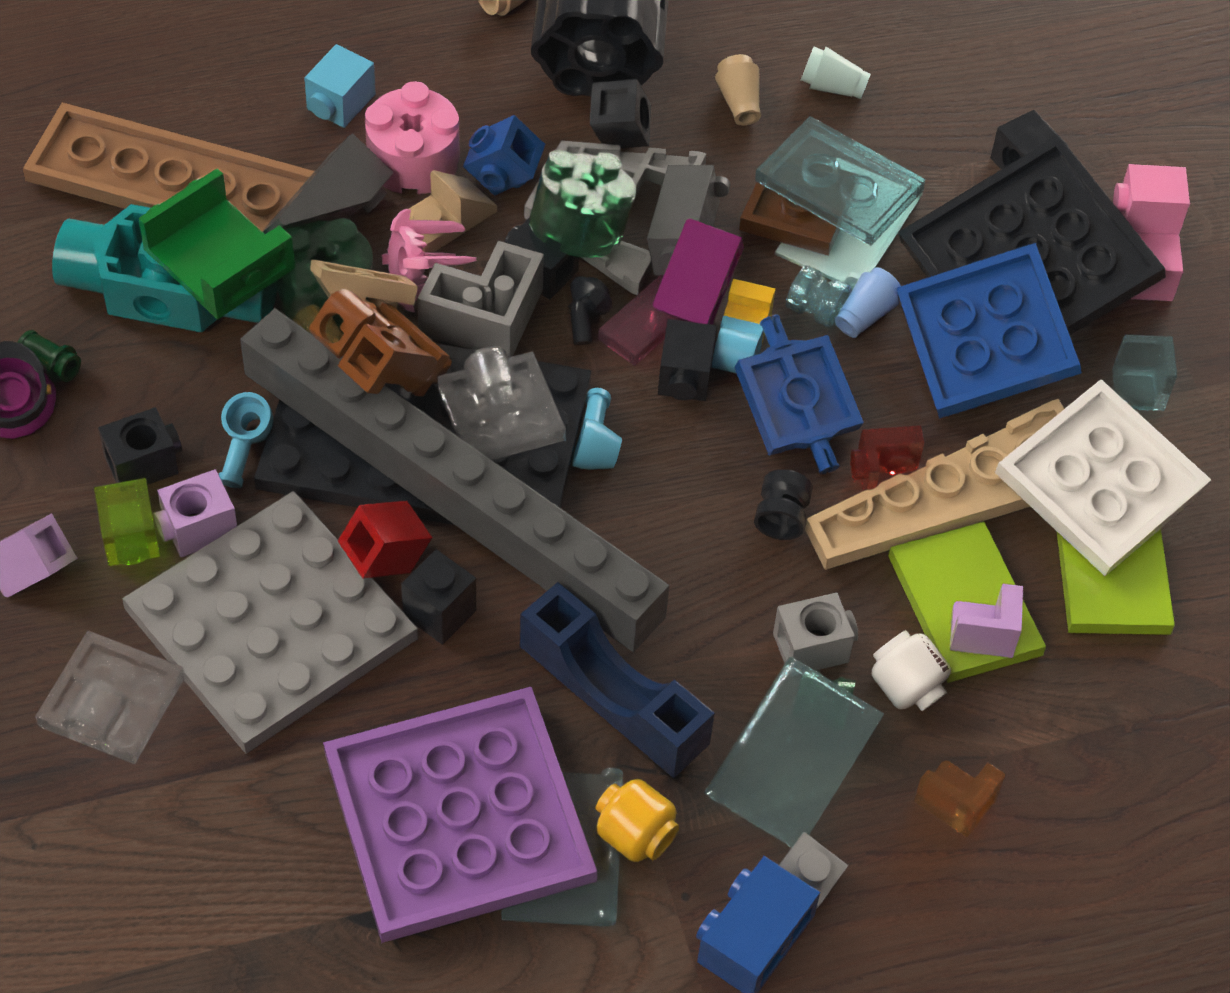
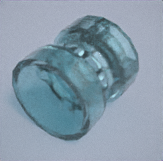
M805 265L792 283L786 299V308L798 314L805 312L813 313L816 323L826 328H831L835 324V317L839 314L850 295L851 287L838 279L827 283V279L822 277L820 270Z

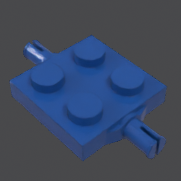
M776 314L772 318L768 316L760 321V326L763 328L770 347L761 354L738 360L734 367L768 455L771 456L795 448H810L818 466L819 474H826L827 471L830 473L838 469L840 465L837 463L829 441L836 436L859 430L864 422L829 336L825 335L807 341L788 340L780 316Z

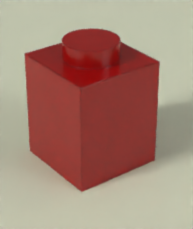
M408 501L359 505L339 537L338 542L362 579L410 573L432 540V536Z

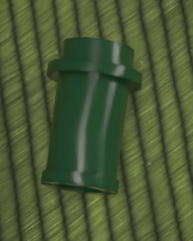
M34 330L26 331L19 338L18 343L27 346L36 354L43 366V370L47 373V377L53 382H69L78 374L81 367V358L72 346H59L39 335Z

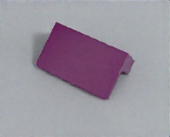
M687 219L654 299V309L683 321L713 325L744 249L742 237L694 219Z

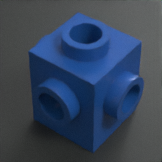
M513 115L492 126H482L472 135L468 144L470 149L463 167L495 196L510 188H519L528 180L533 179L546 144Z

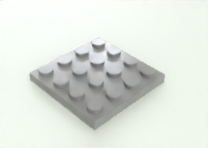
M294 491L122 598L127 613L245 754L418 639L417 627L373 578L362 579L337 538Z

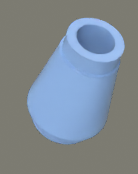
M876 267L870 272L862 273L839 314L835 317L837 327L847 336L856 338L861 332L898 306L899 299L896 288L901 287L900 283L893 275L882 268Z

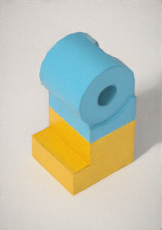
M733 279L714 349L712 368L736 373L734 367L738 360L759 354L765 338L760 321L768 316H772L776 288Z

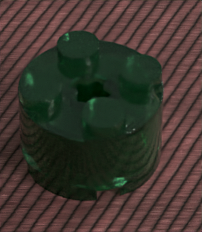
M563 150L550 152L547 162L541 171L529 216V224L534 234L544 243H546L548 237L561 243L559 251L572 256L595 258L611 253L612 247L616 244L619 246L622 242L636 195L634 182L621 169V160L615 155L605 152L597 153L595 156L569 153Z
M338 218L333 221L311 222L285 230L292 236L295 269L277 280L281 309L294 322L295 319L303 323L304 321L313 322L327 301L326 293L310 270L311 260L374 270L371 246L364 235L357 230L354 222L349 219ZM335 314L328 320L327 324L340 327L343 320L339 314Z

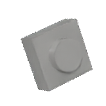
M805 832L797 839L779 864V866L820 892L817 908L848 867L845 862Z

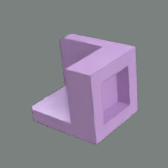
M52 513L0 541V591L5 597H9L39 582L77 559Z
M1002 584L995 606L956 601L952 608L950 650L1013 658L1022 630L1023 586Z

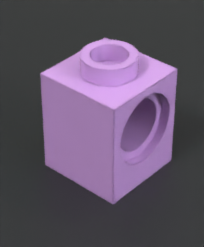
M216 469L157 490L161 511L154 513V519L158 531L164 542L173 540L180 557L197 552L237 527L235 508ZM190 514H199L197 516L188 517V515Z

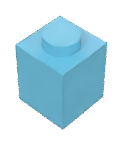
M337 44L304 77L307 109L312 111L317 117L329 120L343 128L350 123L376 94L374 62Z

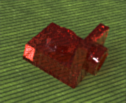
M921 425L863 429L861 431L858 450H852L850 454V467L853 480H861L863 491L877 487L880 473L886 472L896 475L918 470L925 443Z

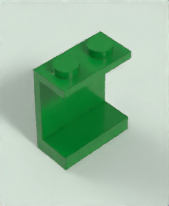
M218 168L201 179L192 181L185 189L163 203L154 205L146 214L138 218L144 250L217 320L295 269L292 236L280 225L266 234L257 228L227 200L224 175Z

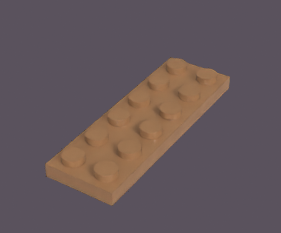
M63 102L23 167L25 181L124 209L130 204L149 208L156 204H161L185 189L192 181L201 179L218 168L224 175L227 200L261 231L264 230L314 173L313 170ZM298 235L292 236L293 245Z

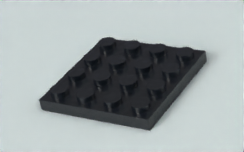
M1059 135L898 232L900 241L927 278L1036 243L1069 335H1072L1166 278L1165 267Z

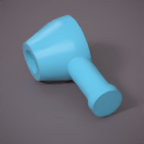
M592 388L587 392V408L572 461V466L587 470L611 469L616 464L622 438L603 425L606 409L610 406L611 395L605 389Z
M243 392L233 396L225 404L221 414L223 428L232 440L223 471L219 473V477L223 485L232 488L242 487L244 481L242 475L251 445L265 441L273 427L274 417L270 405L262 396L253 392ZM260 420V424L255 430L246 431L250 421Z

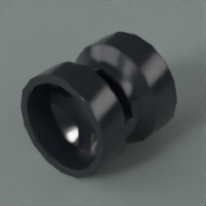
M774 470L769 472L764 477L761 489L763 501L758 504L754 518L756 528L762 534L779 540H792L802 535L807 516L804 509L810 504L813 490L811 481L804 475L791 470Z

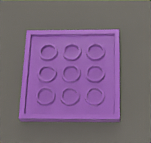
M532 687L323 742L327 763L381 943L597 882V869Z

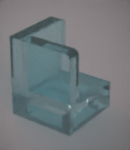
M1149 335L1123 336L1112 369L1114 391L1133 409L1165 411L1177 378L1173 337Z

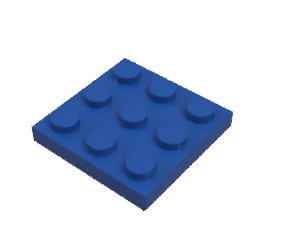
M1036 243L896 288L939 419L1082 373L1079 359Z

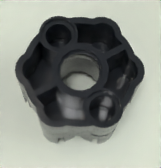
M537 0L531 55L541 65L545 74L553 81L554 87L566 95L592 97V83L637 79L642 86L663 65L668 0Z

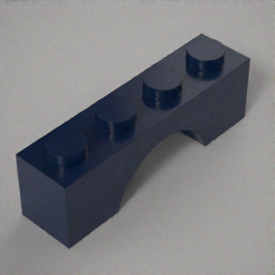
M559 582L520 614V647L670 776L675 778L710 745L715 713L676 680L666 684L657 683L632 668L618 654L605 636L596 613Z

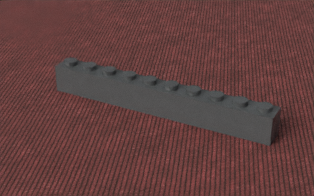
M274 308L240 339L246 376L548 591L559 582L596 613L600 626L605 633L633 653L666 618L669 584L385 385L379 394L367 393L337 366L342 358L338 359L311 333Z

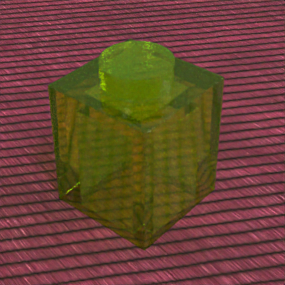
M146 478L94 487L108 566L118 564L135 565L146 559L160 557Z

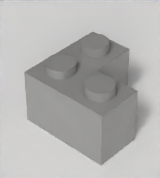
M498 241L481 276L435 263L417 298L418 328L431 339L457 347L513 356L543 291L544 254Z

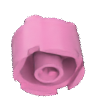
M414 81L406 83L402 89H397L381 96L367 108L365 112L366 146L394 172L383 187L398 193H402V188L417 189V194L431 193L430 173L433 170L452 175L456 174L460 157L459 116L455 107L444 96L429 90L424 83Z

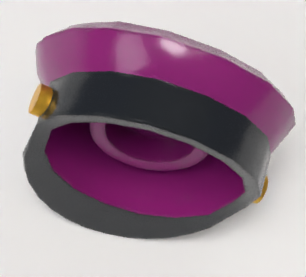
M3 341L0 342V438L14 439L32 434L47 422L54 410L56 389L53 381L44 373L40 360L31 349L18 342Z

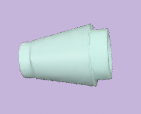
M813 47L800 81L811 84L809 89L850 97L854 96L861 99L871 74L863 71V69L828 47H825V50Z

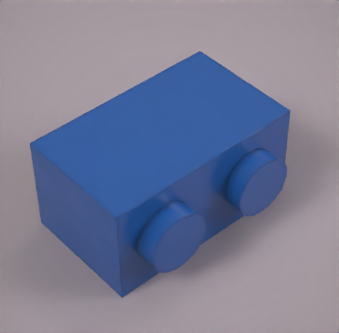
M763 856L752 872L744 868L736 877L728 892V897L731 900L720 913L713 909L701 924L696 934V938L700 940L697 963L742 993H758L815 916L820 892L769 858Z

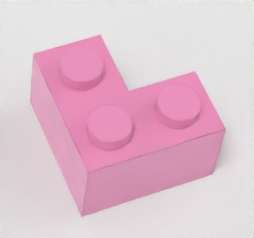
M1129 164L1123 183H1117L1115 186L1113 204L1162 263L1166 278L1131 299L1173 301L1183 274L1179 234L1190 205L1186 167Z

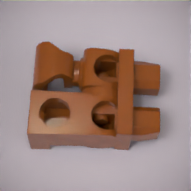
M347 289L334 292L327 299L309 327L311 334L338 359L342 358L337 366L367 393L379 394L386 383L399 384L407 392L423 397L431 384L440 383L452 363V360L449 358L450 356L393 305L382 302L381 306L378 307L371 302L363 301L355 293ZM339 314L344 320L340 326L344 334L339 341L332 343L327 338L325 332L326 324L333 315Z

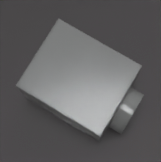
M832 593L778 606L773 635L790 677L849 663L853 641L858 640V628L852 611H844L838 593ZM810 631H820L825 633L826 636H816L810 633Z

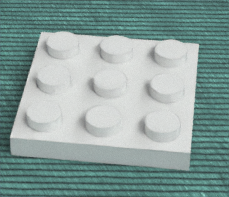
M1101 379L1000 461L995 470V473L1104 576L1109 574L1203 493L1211 482V479Z

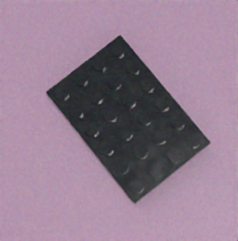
M304 321L302 328L311 333L309 327L312 322ZM326 324L325 332L329 341L332 343L339 341L344 332L341 331L339 326ZM437 344L450 356L449 358L452 360V363L440 383L431 384L423 397L407 392L399 384H385L393 392L561 509L585 409L586 396L590 388L591 370ZM279 399L274 415L273 427L267 436L254 477L256 490L284 495L294 491L301 498L357 508L359 505L408 501L419 519L454 525Z

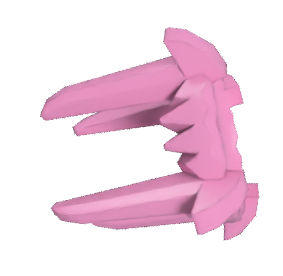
M404 209L392 221L388 253L382 254V265H388L389 273L406 276L418 286L415 301H417L425 284L424 282L428 278L424 275V269L433 268L435 263L453 266L477 260L476 257L456 256V254L424 252L422 249L427 244L422 241L424 236L420 234L464 232L466 229L462 224L454 221L409 220L411 209ZM398 303L404 310L415 312L413 305Z

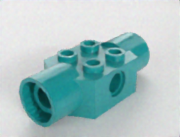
M130 204L105 225L71 218L63 222L56 238L52 259V274L57 285L102 293L108 315L196 332H203L217 320L144 250L138 218L146 214L150 209L149 207ZM279 279L223 317L259 323L274 308Z

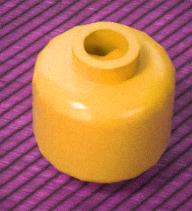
M641 779L631 780L622 787L616 783L612 784L602 794L595 807V810L600 813L597 823V833L632 862H639L647 857L652 861L656 860L670 846L679 831V825L675 822L677 812L674 804Z

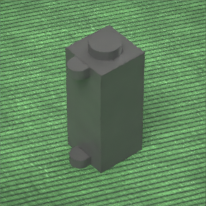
M668 165L647 237L654 275L665 274L687 219H694L712 227L714 226L720 203L719 197L726 196L731 186L730 181L726 177L715 175L714 165Z

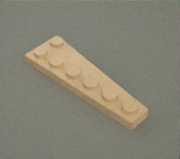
M1052 400L1008 421L1006 428L987 437L981 434L967 441L966 447L946 457L943 453L927 460L925 467L911 474L903 475L900 473L881 482L874 489L865 490L807 518L805 531L824 569L827 570L888 551L892 546L969 526L1031 507L995 473V470L1000 461L1064 410L1060 400Z

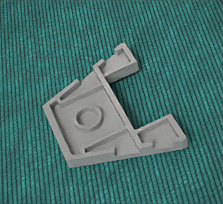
M561 141L525 204L524 218L528 219L533 213H536L580 240L579 257L629 292L638 295L652 269L650 251L614 239L645 180L662 185L668 165H705L706 153L689 151V157L666 155V149L648 148L646 153L620 152V145Z

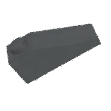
M352 133L328 155L262 232L266 234L280 225L291 236L347 221L361 208L369 213L386 196L387 192L382 186L394 172Z

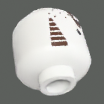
M905 630L873 654L877 662L872 668V677L896 708L907 709L916 704L921 711H924L947 693L941 684L951 673L950 665L925 634L919 633L910 636L907 630Z

